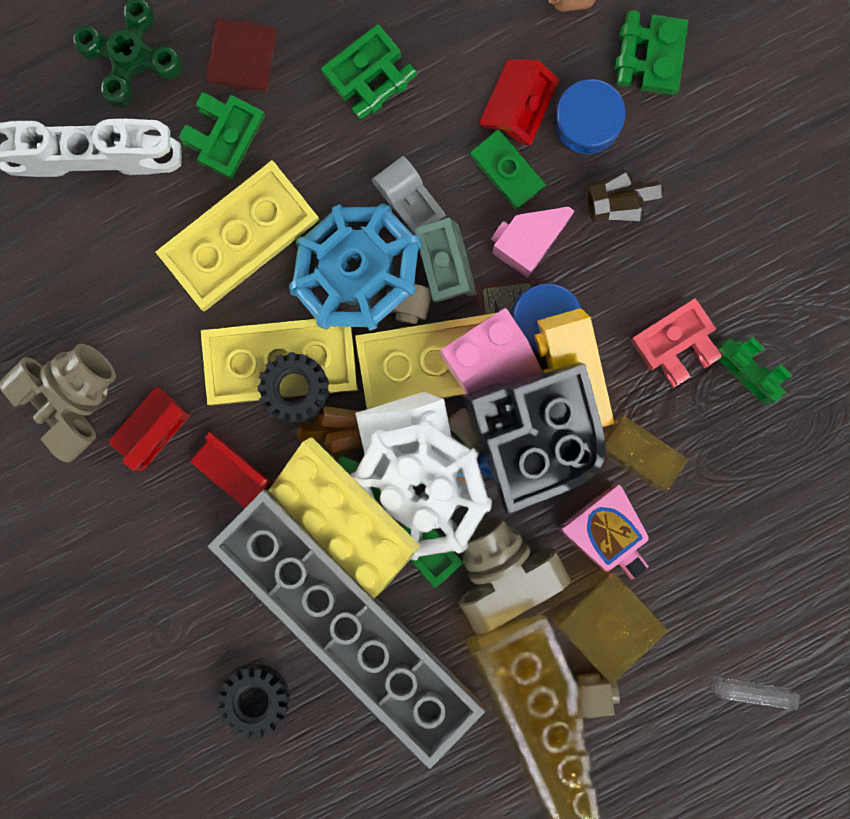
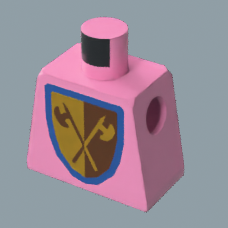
M620 485L610 486L558 527L563 535L599 568L606 572L619 564L630 580H632L649 567L637 552V549L645 544L649 537Z

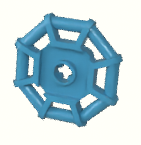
M382 203L378 207H342L339 204L332 207L333 212L304 237H298L295 243L298 249L293 282L289 284L290 293L293 296H297L314 316L318 327L325 330L330 327H368L369 330H373L378 327V322L408 296H414L416 292L414 281L418 250L422 246L418 236L413 235L392 213V208L389 205ZM348 222H369L367 227H361L362 230H353L352 227H348ZM386 227L397 240L386 244L378 235L381 228ZM338 228V230L333 235H331L324 243H322L321 245L319 244L334 229ZM402 253L400 277L397 278L392 275L394 271L392 260L394 256ZM316 254L319 260L318 269L315 267L314 273L309 275L311 256ZM353 258L355 261H359L362 258L360 267L356 271L347 272L350 268L347 264L349 260ZM321 285L327 291L329 296L324 305L312 292V288ZM386 285L394 288L371 308L369 300ZM340 303L360 305L361 312H336Z

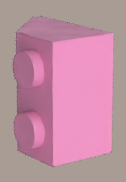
M506 307L440 351V357L465 394L496 383L503 384L543 374L528 340Z

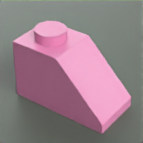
M570 207L516 215L510 224L503 221L491 238L496 243L492 254L528 278L569 222L574 210Z

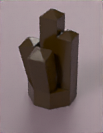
M624 169L603 180L587 183L586 186L587 206L593 222L604 220L640 221L644 214L641 207L642 202L660 199L664 193V187L658 181L644 184L641 181L632 182V174Z

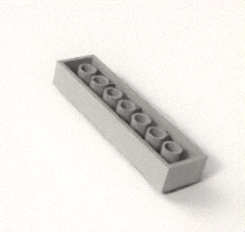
M262 491L207 546L429 769L485 713L483 703L377 597L373 599L268 491Z

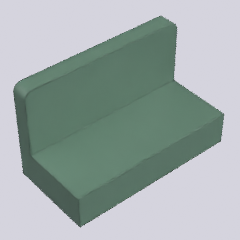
M449 217L415 228V234L420 238L422 245L420 253L433 301L440 302L463 294L468 296L477 295L458 224Z

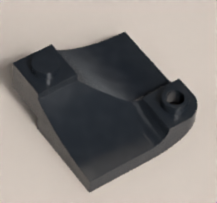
M577 362L529 378L503 384L496 383L463 395L472 430L476 433L496 483L503 509L506 512L512 513L578 487L592 479L601 468L606 455L605 438L585 363Z

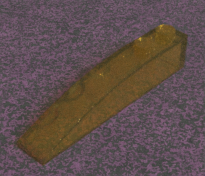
M542 614L508 621L490 632L477 634L465 640L493 704L549 819H600L595 790L592 788L589 774L591 767L582 733H584L582 717L579 716L576 683L546 616Z

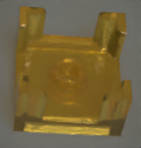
M608 571L595 581L597 587L571 612L568 609L564 610L554 620V623L602 675L613 684L661 639L668 630L615 573Z

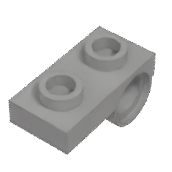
M404 156L372 178V183L413 235H416L415 228L446 219V214L424 187L419 174Z

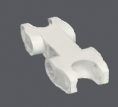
M107 119L101 121L96 126L45 127L35 121L0 123V133L8 137V140L0 145V169L12 176L57 177L69 171L118 170L123 174L142 175L172 172L182 165L180 143L171 138L170 129L157 120ZM153 129L159 131L161 136L146 135L144 133ZM88 142L89 147L87 151L82 155H76L78 146ZM170 147L173 149V157L169 162L160 164L154 161L153 158H160L168 153ZM8 162L21 165L19 167H10Z

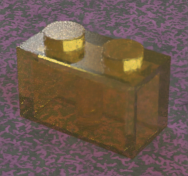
M627 417L617 418L614 422L615 424L611 426L604 437L606 456L657 491H668L689 459Z

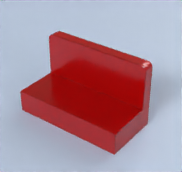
M508 60L479 124L488 129L504 130L519 144L531 145L560 80L539 60Z
M156 387L109 440V444L125 457L122 462L133 471H144L189 419L191 414L162 389Z
M209 432L204 437L207 442L190 461L244 508L273 482L216 433Z

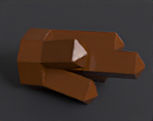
M324 406L319 412L318 417L313 418L311 424L300 425L296 436L301 443L311 437L317 443L325 442V446L337 457L363 449L356 413L364 410Z

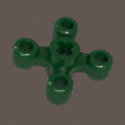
M129 0L126 2L123 10L125 28L114 32L110 37L102 35L92 26L79 27L73 35L74 46L81 56L90 60L100 57L111 60L112 72L103 79L101 93L103 98L116 108H122L131 103L133 99V89L131 86L133 76L141 74L146 69H150L165 80H173L180 76L183 70L181 57L175 49L168 46L151 49L145 45L144 36L154 26L156 17L152 6L146 0ZM132 50L130 55H124L127 51ZM171 61L168 65L163 66L166 62Z

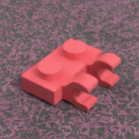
M696 298L631 339V342L649 369L652 371L661 365L665 377L673 388L690 378L688 371L676 356L688 347H693L694 353L703 368L708 367L722 357L719 350L707 336L714 332L716 328Z

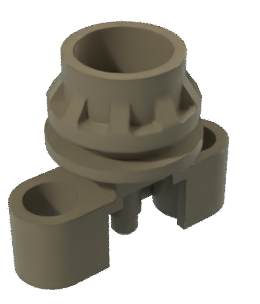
M78 344L71 351L57 354L52 361L47 362L44 366L32 358H22L0 380V389L14 407L19 404L25 405L29 401L37 410L33 415L34 421L38 424H43L46 421L51 427L41 438L42 442L56 458L69 463L77 458L96 439L93 427L83 415H91L97 410L99 404L106 399L108 386L115 380L116 374L110 362L99 351L89 345Z
M490 516L479 522L467 543L468 548L463 551L462 562L468 570V576L473 583L480 585L465 593L460 598L459 605L476 634H484L559 593L569 585L571 578L555 549H544L528 557L530 548L526 542L522 541L519 531L507 526L502 516Z

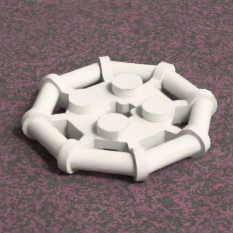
M423 420L419 425L386 432L377 430L371 436L372 443L357 471L351 473V477L374 500L371 486L380 488V501L386 509L385 511L391 517L411 529V537L421 546L412 556L411 560H417L420 556L450 551L461 553L466 550L470 537L485 512L491 510L492 504L491 499L487 498L476 460L478 456L474 448L468 449L433 427L432 421ZM414 441L419 442V450L407 454L408 452L402 453L396 446ZM431 446L437 447L454 458L455 461L450 463L433 452ZM384 453L391 463L384 475L374 474L373 471ZM458 469H463L469 493L463 492L461 486L458 488L456 481ZM421 482L427 486L425 492L430 495L429 498L418 497L413 490V485L417 486ZM458 505L466 506L469 510L457 527L451 517ZM441 527L447 535L445 537L422 540L423 532L431 531L434 528Z

